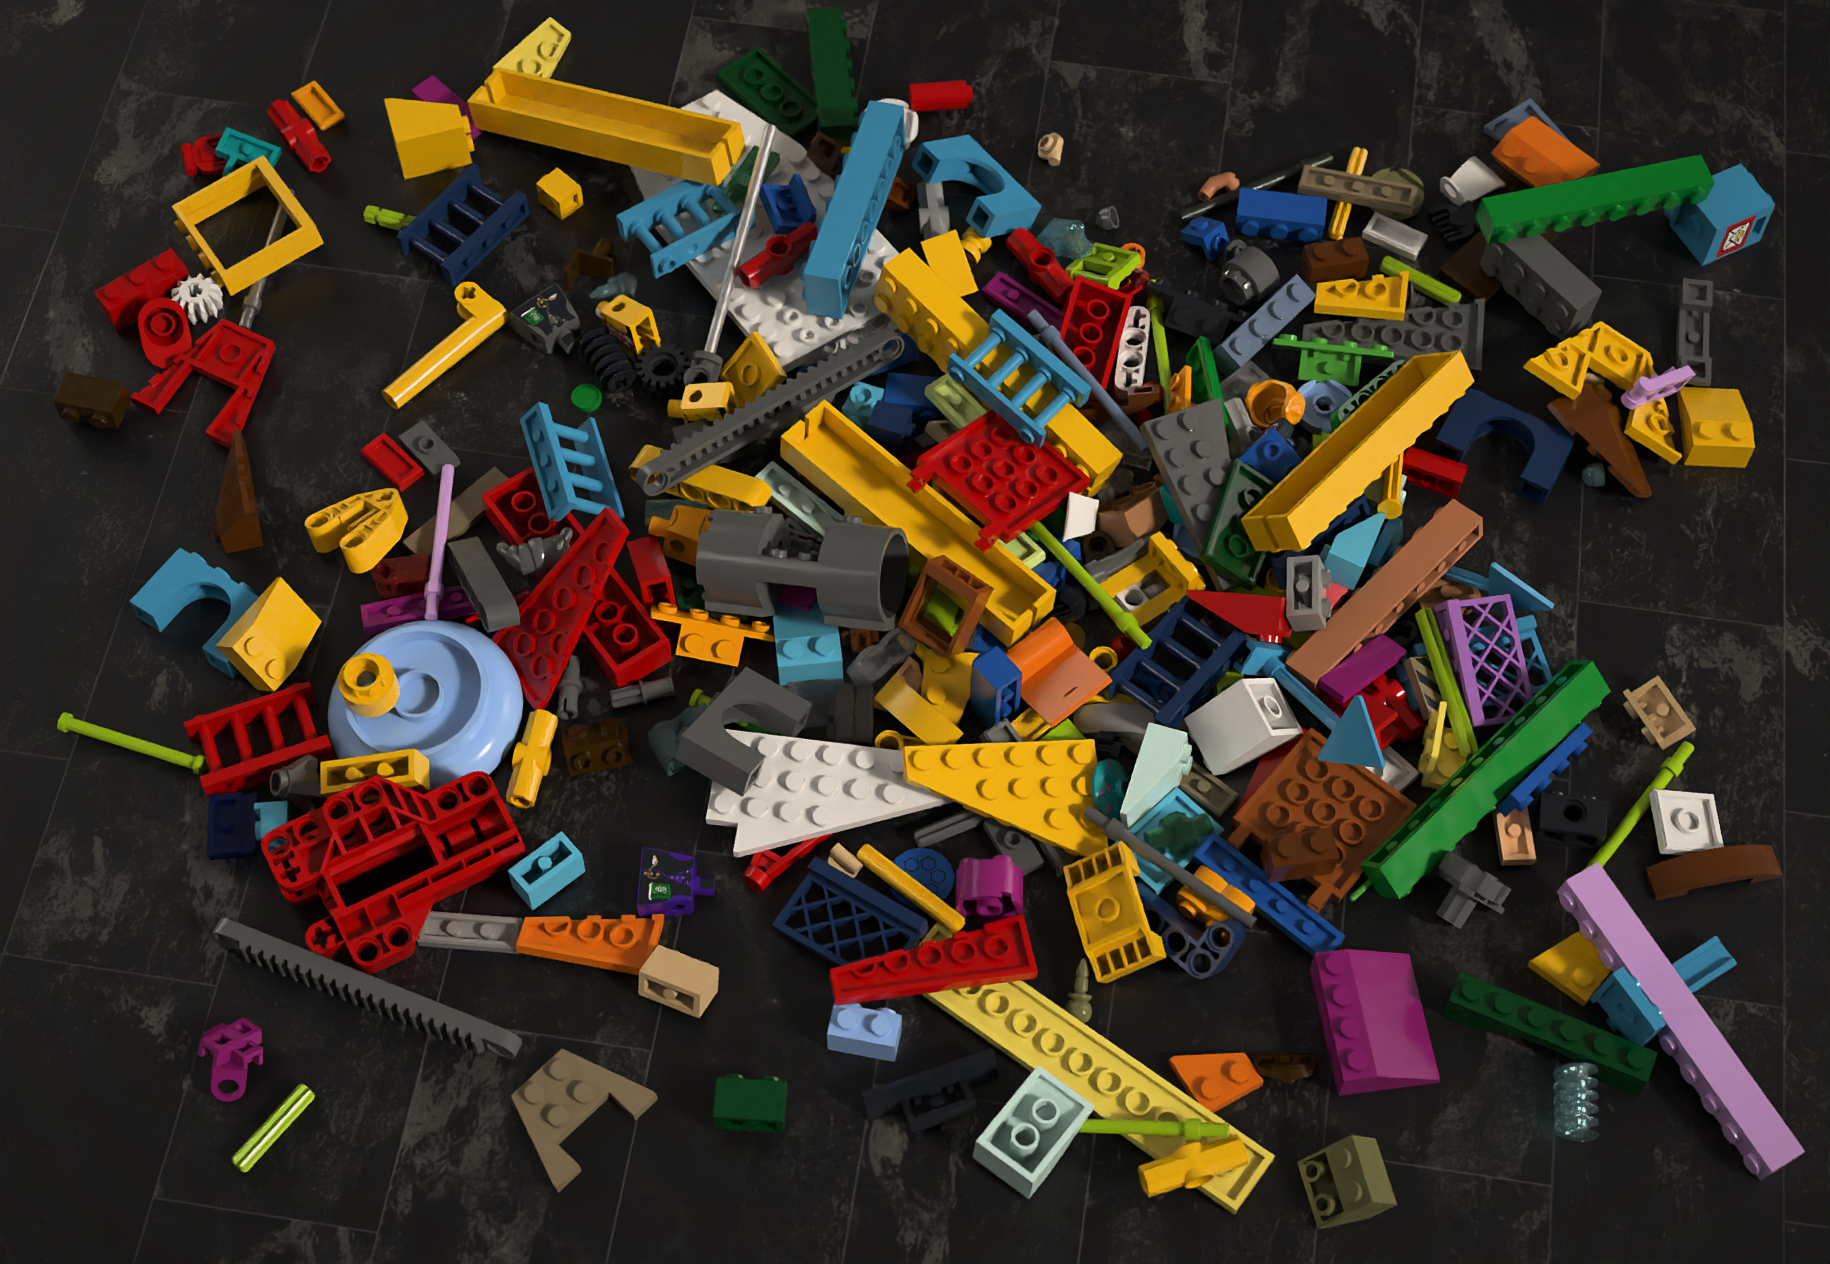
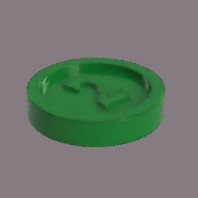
M592 384L579 385L572 392V404L579 411L591 412L597 409L602 402L601 391Z

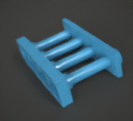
M685 179L616 215L619 234L625 242L639 237L652 253L650 255L652 271L657 279L734 238L743 207L738 209L723 192L725 191L724 180L716 187ZM710 198H714L727 213L726 216L714 222L698 205ZM687 210L703 227L689 235L673 218ZM755 212L753 213L749 230L756 226ZM660 224H664L677 239L676 242L665 248H662L649 232L650 229Z
M999 308L990 318L988 327L990 335L964 361L953 352L949 356L947 370L955 382L958 384L963 383L1013 426L1026 443L1034 444L1039 449L1043 445L1047 433L1042 428L1068 402L1074 403L1077 407L1081 408L1088 401L1092 387ZM999 343H1004L1013 351V355L993 375L985 380L973 368ZM1027 363L1036 371V375L1010 400L1007 399L996 388L1019 365ZM1044 383L1052 384L1059 390L1060 394L1034 420L1019 409Z
M537 402L520 419V423L549 519L559 522L572 509L594 514L597 517L607 507L613 509L622 520L625 514L595 418L589 417L577 429L554 423L548 404ZM558 437L572 440L576 451L561 447ZM565 461L581 465L584 476L568 472ZM573 486L588 490L591 501L576 497Z

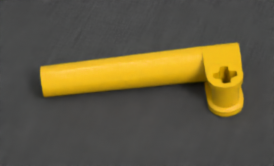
M468 281L459 284L455 289V298L458 302L457 311L460 317L466 321L382 390V395L387 403L398 410L508 322L510 317L503 305L489 296L474 282Z

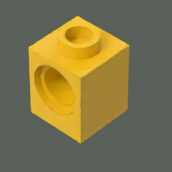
M558 167L549 174L544 175L536 183L539 202L562 221L584 205L581 186Z

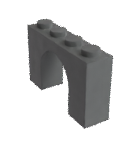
M745 667L738 676L732 675L722 693L716 692L706 710L700 709L689 728L684 726L675 741L678 744L675 759L743 797L758 780L765 755L732 737L725 730L724 725L733 722L751 723L774 734L778 732L783 734V736L795 738L805 727L812 703Z

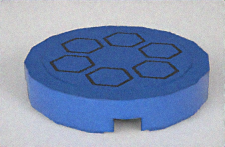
M915 848L905 851L894 860L893 863L941 900L945 902L949 899L953 892L954 873L951 864L942 854L932 849ZM888 884L891 896L896 902L898 901L899 904L912 912L925 913Z

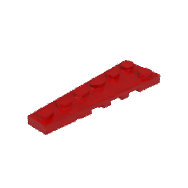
M1024 914L984 924L982 929L966 933L964 930L953 933L952 937L937 942H934V939L922 942L921 946L906 951L898 949L885 953L883 956H874L830 969L829 977L835 1006L1035 979L1037 978L1038 970Z

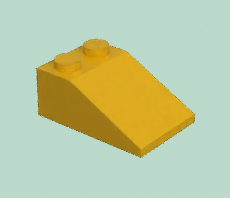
M1682 387L1677 392L1684 465L1746 468L1755 449L1752 421L1739 390Z
M277 577L215 646L257 690L275 692L298 665L322 621L281 577Z

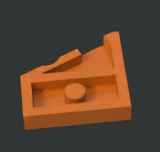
M1246 1053L1173 1056L1169 1059V1065L1189 1096L1212 1113L1263 1085V1079Z

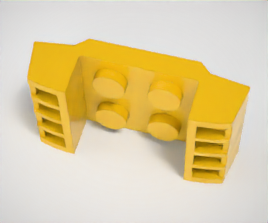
M1122 841L1063 867L1069 901L1084 951L1091 962L1097 982L1109 983L1166 958L1162 938L1150 930L1134 877L1141 874L1134 853Z

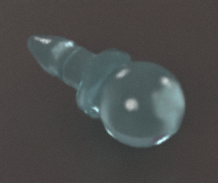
M622 272L616 277L610 278L608 284L597 287L591 292L590 297L602 299L610 295L617 297L622 294H632L637 289V279L630 272Z

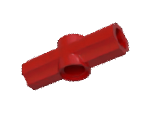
M278 99L272 102L266 113L274 127L279 131L288 151L291 154L296 153L310 172L315 171L319 173L324 171L331 162L330 154L319 142L310 122L306 118L301 119L288 101Z
M811 222L804 223L786 236L770 238L766 242L765 250L737 268V274L742 280L743 285L749 290L755 289L774 275L781 276L790 273L794 268V262L809 253L811 241L816 240L818 236L817 227Z
M1020 227L1012 231V234L1006 239V246L1028 270L1030 281L1041 285L1057 304L1062 303L1064 305L1066 296L1074 281L1056 262L1054 251L1042 246L1027 228L1022 229Z
M1383 673L1362 689L1363 692L1398 713V717L1390 724L1401 730L1402 735L1398 739L1402 744L1412 742L1425 730V723L1407 703L1405 691L1395 679L1388 680Z

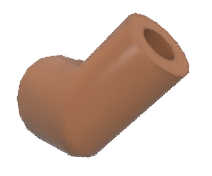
M1225 172L1210 177L1199 190L1197 196L1201 201L1205 202L1210 200L1222 187H1225L1226 191L1230 192L1235 190L1240 182L1235 178L1234 173Z

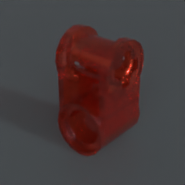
M413 554L407 557L380 560L371 570L373 580L376 582L377 593L386 599L423 593L425 584L429 582L431 557L426 554ZM385 567H388V573H386Z

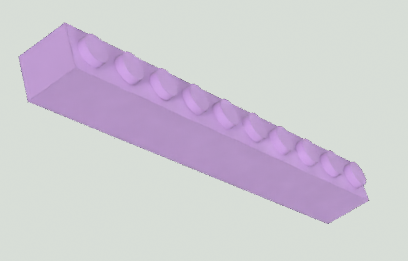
M1599 862L1567 879L1557 891L1561 905L1566 911L1572 913L1579 923L1582 935L1587 940H1591L1599 951V957L1604 966L1611 969L1613 973L1624 967L1628 974H1632L1637 978L1641 985V991L1647 999L1656 1004L1661 1010L1666 1025L1657 1035L1660 1038L1663 1050L1668 1055L1673 1056L1678 1063L1683 1078L1697 1090L1701 1096L1704 1108L1710 1114H1714L1722 1126L1725 1138L1738 1148L1747 1169L1751 1173L1756 1174L1761 1181L1803 1154L1805 1151Z

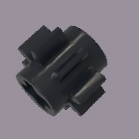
M1100 731L1098 738H1089L1095 741L1097 763L1108 758L1117 760L1120 763L1122 743L1115 742V733Z

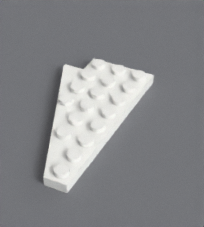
M725 729L738 741L765 755V760L758 780L743 797L715 781L712 782L706 823L737 828L733 854L734 857H742L955 801L943 796L940 798L931 794L925 788H917L905 783L902 753L899 750Z

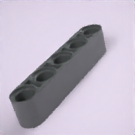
M475 536L446 543L449 564L486 631L492 632L520 625V615L516 601L479 537Z

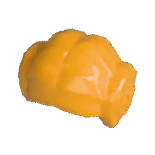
M1271 379L1255 382L1249 387L1245 398V408L1247 413L1250 414L1252 422L1264 430L1280 418H1286L1292 425L1299 423L1304 414L1306 402L1303 395L1296 392L1293 385Z

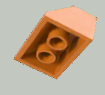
M1534 116L1529 117L1509 130L1491 152V155L1499 165L1531 188L1591 177L1601 166Z

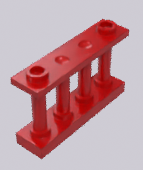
M310 681L295 683L287 689L210 714H200L192 720L183 722L191 742L200 740L210 772L199 777L209 802L269 783L270 776L274 770L287 767L307 754L317 758V766H320V762L336 760L328 735L319 737L315 730L308 705L317 702ZM295 709L305 741L286 747L276 715ZM264 719L273 752L256 758L254 757L245 725ZM232 730L241 762L223 768L213 736Z

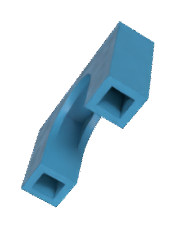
M969 135L921 143L911 164V167L928 184L947 180H959L979 188L986 194L976 198L966 218V221L983 238L1012 233V231L1020 227L1022 229H1030L1042 207Z
M179 548L129 602L136 617L159 632H162L174 617L193 601L203 598H216L228 603L231 606V610L226 622L202 649L209 664L234 678L240 671L215 645L253 605L259 596L255 595V592L243 582L238 584L231 580L230 576L219 567L214 569L207 565L206 561L195 552L190 554L184 549Z

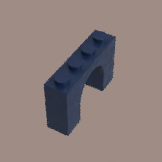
M1468 387L1465 390V394L1457 400L1438 433L1431 453L1461 463L1470 446L1477 438L1491 433L1511 436L1524 446L1529 457V462L1520 476L1515 494L1543 506L1572 453L1578 436L1570 434L1564 428L1545 422L1535 415H1530L1516 409L1508 403L1489 397L1482 391Z

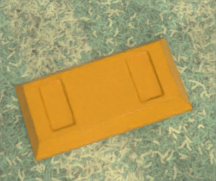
M315 80L291 93V96L323 131L345 118V114Z

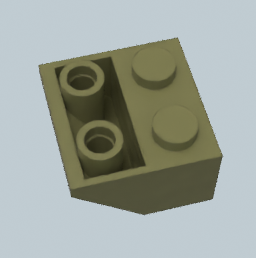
M1350 1135L1297 1162L1318 1229L1368 1219L1397 1205L1375 1138Z

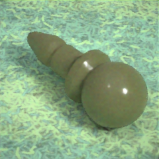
M1085 958L1081 959L1077 967V978L1074 985L1075 992L1068 993V997L1071 1000L1065 1007L1066 1012L1082 1023H1086L1092 1015V1008L1089 1003L1092 995L1086 994L1090 971L1088 961Z

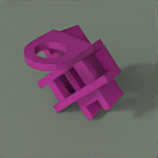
M245 1018L230 1025L221 1023L203 1032V1037L200 1041L198 1055L202 1057L209 1053L214 1056L211 1067V1092L215 1098L221 1101H235L244 1094L248 1063L253 1061L258 1065L263 1064V1047L258 1045L262 1043L261 1028ZM229 1079L237 1082L239 1087L235 1092L224 1093L220 1091L218 1085L221 1081Z

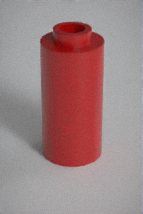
M966 80L909 84L910 110L913 112L967 109L968 103L973 102L972 85L967 86Z

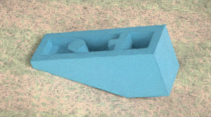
M1380 512L1338 533L1331 546L1325 543L1319 557L1325 569L1330 570L1332 582L1354 590L1387 514Z

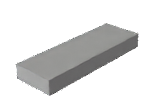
M430 911L417 942L419 946L519 954L516 951V943L523 925V918Z

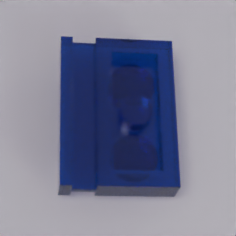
M252 791V794H242L240 792L209 795L207 856L209 860L241 858L243 855L251 854L258 856L255 822L259 821L254 811V803H259L257 791Z

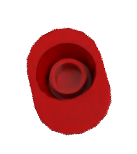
M165 297L149 300L141 307L138 314V328L145 355L153 365L162 369H169L174 365L173 360L181 353L185 355L192 349V340L184 309L176 301Z

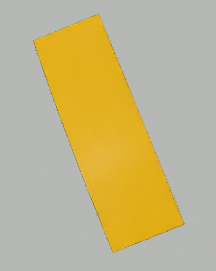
M895 674L874 697L879 704L928 746L954 745L964 734Z

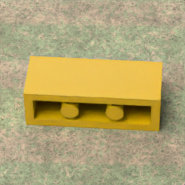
M413 748L320 762V793L328 799L376 775L419 793L429 792V759ZM368 795L363 801L379 799V796Z

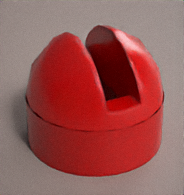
M1124 634L1114 638L1109 645V648L1117 654L1118 661L1123 662L1136 648L1133 641Z

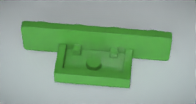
M1279 334V339L1273 338L1271 345L1272 348L1301 351L1297 381L1309 382L1317 380L1316 383H1326V380H1334L1348 387H1358L1362 358L1391 361L1394 358V352L1387 351L1388 346L1370 344L1369 349L1358 348V343L1339 341V345L1327 344V339L1314 337L1309 338V342L1297 341V336L1289 334Z

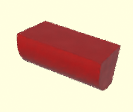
M1410 446L1403 460L1402 474L1407 476V483L1456 499L1468 465Z

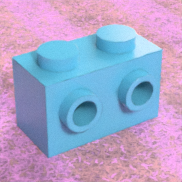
M561 831L526 858L519 861L508 870L513 889L533 911L586 870L582 854Z

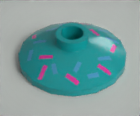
M1108 758L1097 763L1091 778V792L1098 811L1111 820L1116 818L1121 822L1120 811L1130 783V777L1117 760Z

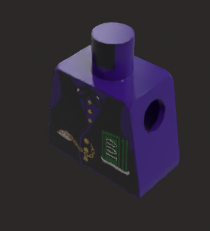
M642 847L637 898L639 918H652V914H664V917L690 914L694 911L695 895L714 896L715 876L697 875L694 857Z

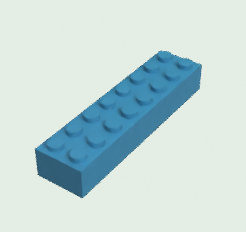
M870 100L866 111H862L860 114L859 130L852 135L850 153L844 155L843 171L841 175L836 176L833 197H828L825 218H820L817 239L812 240L810 243L809 260L807 263L804 262L801 267L800 280L804 281L802 299L806 300L807 313L841 320L844 316L906 148L904 106Z

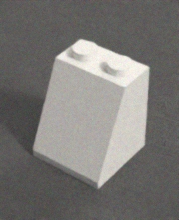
M1275 678L1241 679L1184 718L1188 726L1189 736L1197 743L1203 755V762L1213 775L1230 774L1304 734Z

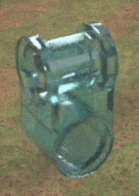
M1052 218L1036 237V240L1042 246L1052 249L1055 256L1079 260L1088 256L1093 250V244L1086 238L1084 234L1085 227L1079 220Z

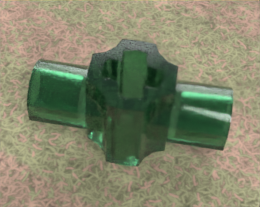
M1176 811L1159 820L1158 828L1144 832L1143 839L1145 843L1157 851L1168 848L1171 854L1179 855L1197 846V838L1212 834L1213 826L1207 813L1188 818L1185 812Z

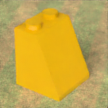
M394 98L384 99L392 136L405 179L472 164L470 152L475 151L471 134L466 135V133H471L467 115L461 116L458 105Z

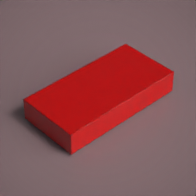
M382 433L360 450L361 455L400 492L424 475L423 468L385 433Z

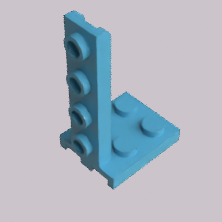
M1715 936L1673 963L1672 966L1693 994L1738 963L1725 949L1719 938ZM1624 967L1612 973L1589 998L1593 1004L1599 1002L1610 1018L1606 1022L1614 1032L1620 1030L1626 1040L1644 1046L1666 1025L1661 1010L1656 1004L1647 999L1641 991V985L1637 978L1632 974H1628Z

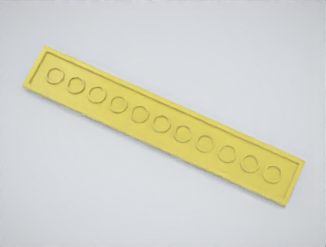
M937 922L917 947H920L922 942L934 939V942L951 938L953 933ZM1022 980L921 994L1029 1071L1033 1072L1038 1065L1095 1105L1091 1114L1098 1119L1185 1122L1186 1118L1201 1119V1122L1227 1123ZM1229 1124V1136L1238 1134L1243 1140L1249 1160L1248 1164L1215 1175L1211 1181L1196 1188L1235 1214L1270 1166L1275 1156ZM1120 1134L1156 1160L1171 1156L1175 1150L1190 1143L1200 1142L1204 1145L1225 1138L1201 1137V1140H1186L1185 1136Z

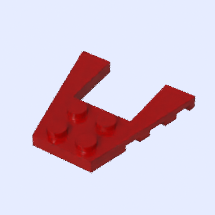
M222 319L194 342L196 346L185 355L181 353L173 360L174 365L162 375L157 373L148 381L149 385L139 394L134 392L130 398L133 404L159 415L192 370L235 389V393L205 432L208 439L230 449L234 430L241 429L242 432L274 353L275 345L272 340L226 319Z

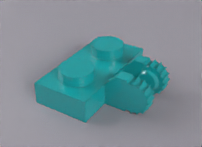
M226 127L215 149V156L228 160L223 170L222 178L234 172L237 164L244 166L262 155L265 156L274 168L281 155L280 147Z

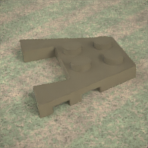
M561 1049L511 1095L512 1101L548 1173L551 1183L558 1193L581 1172V1167L559 1144L596 1109L611 1097L636 1120L658 1100L657 1094L654 1091L564 1049Z

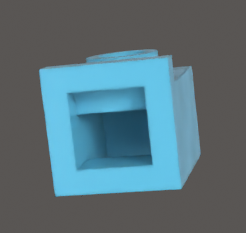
M288 801L254 803V811L259 821L255 822L257 841L262 842L266 833L293 820V813ZM281 838L272 840L269 843L268 851L271 853L273 849L286 843V841Z

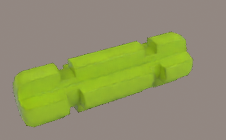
M368 205L363 214L366 222L373 224L379 222L380 226L399 231L416 218L410 215L406 218L405 214L383 208L380 211L379 207Z

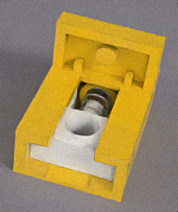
M1160 531L1150 537L1148 553L1099 584L1125 612H1130L1138 621V626L1146 635L1165 617L1166 611L1172 603H1178L1187 595V590L1205 591L1206 588L1205 581L1201 574L1198 573L1194 564L1186 561L1176 544L1171 539L1167 540ZM1191 599V609H1192L1193 607H1195V606L1198 605L1199 603H1197V602H1195L1194 600ZM1134 602V603H1137L1138 605H1137V606H1131V605H1129V604H1127V603ZM1100 605L1110 619L1116 623L1113 617ZM1127 635L1135 645L1136 642L1129 635Z

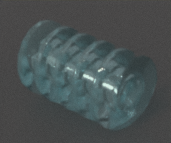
M1570 1063L1559 1066L1554 1070L1553 1078L1556 1082L1553 1090L1556 1096L1553 1099V1103L1556 1109L1553 1116L1556 1120L1554 1132L1558 1136L1580 1142L1598 1138L1599 1133L1589 1130V1128L1597 1127L1599 1120L1589 1115L1596 1114L1599 1111V1107L1588 1103L1599 1098L1597 1092L1588 1090L1598 1086V1080L1589 1077L1597 1074V1066L1589 1063Z

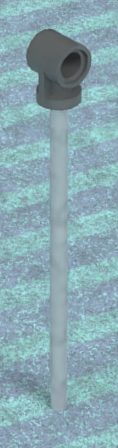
M765 125L704 351L698 350L694 352L690 368L684 374L683 382L685 387L688 384H697L702 380H706L707 383H716L718 381L723 359L716 354L735 284L737 268L741 262L776 132V126Z

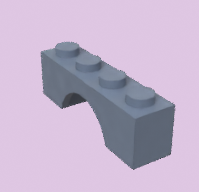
M1298 274L1283 284L1251 317L1212 351L1215 366L1226 378L1240 369L1316 297L1314 292Z

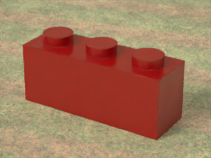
M170 248L96 290L94 295L102 314L113 328L119 332L138 321L141 307L149 300L157 297L172 299L171 290L177 288V280L187 281L189 272L185 264Z

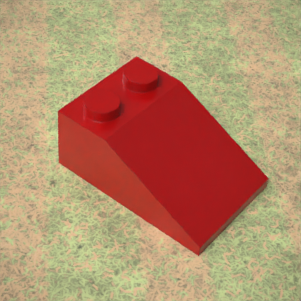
M1187 590V597L1242 631L1256 635V641L1281 644L1282 638H1291L1292 626L1286 617V598Z

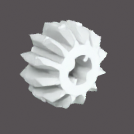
M201 273L196 278L188 275L187 281L177 280V288L171 290L172 300L183 307L187 320H190L193 325L198 320L207 323L209 316L217 318V310L223 309L221 288L218 287V284L215 283L212 277L205 279Z

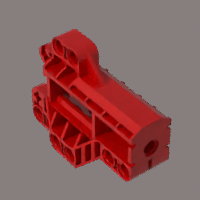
M474 771L424 795L376 775L331 796L322 807L269 831L261 842L262 851L285 900L293 906H303L321 898L330 915L314 923L306 931L305 939L310 952L325 958H333L349 951L355 966L359 971L366 974L377 973L413 954L416 949V941L434 903L512 867L527 857L521 835L515 827L503 800L500 798L494 782L483 771ZM368 795L379 796L378 800L368 805L362 803L363 799ZM338 809L348 811V814L334 820L331 818L333 812ZM385 817L382 824L377 826L371 825V823ZM310 823L318 827L301 836L299 834L301 828L306 824ZM476 825L485 840L480 843L473 829ZM355 831L352 838L341 840L343 836ZM281 838L286 841V843L273 849L271 853L268 851L269 843L272 840ZM447 840L454 854L453 856H448L442 841ZM426 846L435 866L346 908L336 887ZM288 860L291 866L285 869L282 862ZM295 875L297 881L291 883L288 877ZM303 891V895L299 897L295 893L289 894L290 892ZM334 926L337 927L343 939L339 943L332 929ZM398 934H405L409 938L403 946H394L391 944L393 937ZM324 936L328 943L324 948H322L318 941V938ZM374 949L377 951V955L373 960L368 962L360 960V955L363 951Z

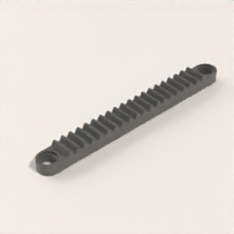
M892 329L881 330L868 338L860 337L858 344H848L849 349L844 350L840 348L837 356L830 354L828 355V361L819 360L817 361V367H807V373L798 372L796 379L787 378V384H777L775 391L766 390V396L764 397L757 395L754 403L747 401L745 402V408H734V414L732 415L725 413L724 420H713V426L711 427L704 425L701 433L694 431L692 432V438H681L682 443L679 445L672 443L671 450H660V456L644 464L639 469L636 475L637 484L649 496L663 493L814 407L824 399H828L896 360L903 352V339ZM890 340H893V343L890 346V348L885 351H882L885 343H887ZM659 473V477L655 482L647 484L648 479L653 474Z
M219 919L212 931L214 939L231 949L241 952L246 962H251L255 959L259 967L267 964L271 972L279 969L283 977L291 974L296 982L302 978L308 987L315 983L318 991L327 988L329 995L334 996L336 993H339L343 1001L351 997L354 1005L357 1006L363 1002L366 1010L369 1011L375 1007L378 1015H382L387 1011L391 1020L399 1016L403 1025L411 1021L416 1030L424 1026L428 1035L436 1031L439 1039L442 1040L448 1036L453 1045L461 1041L463 1049L467 1050L473 1045L475 1053L478 1055L486 1050L507 1059H515L523 1043L516 1034L504 1028L230 919Z

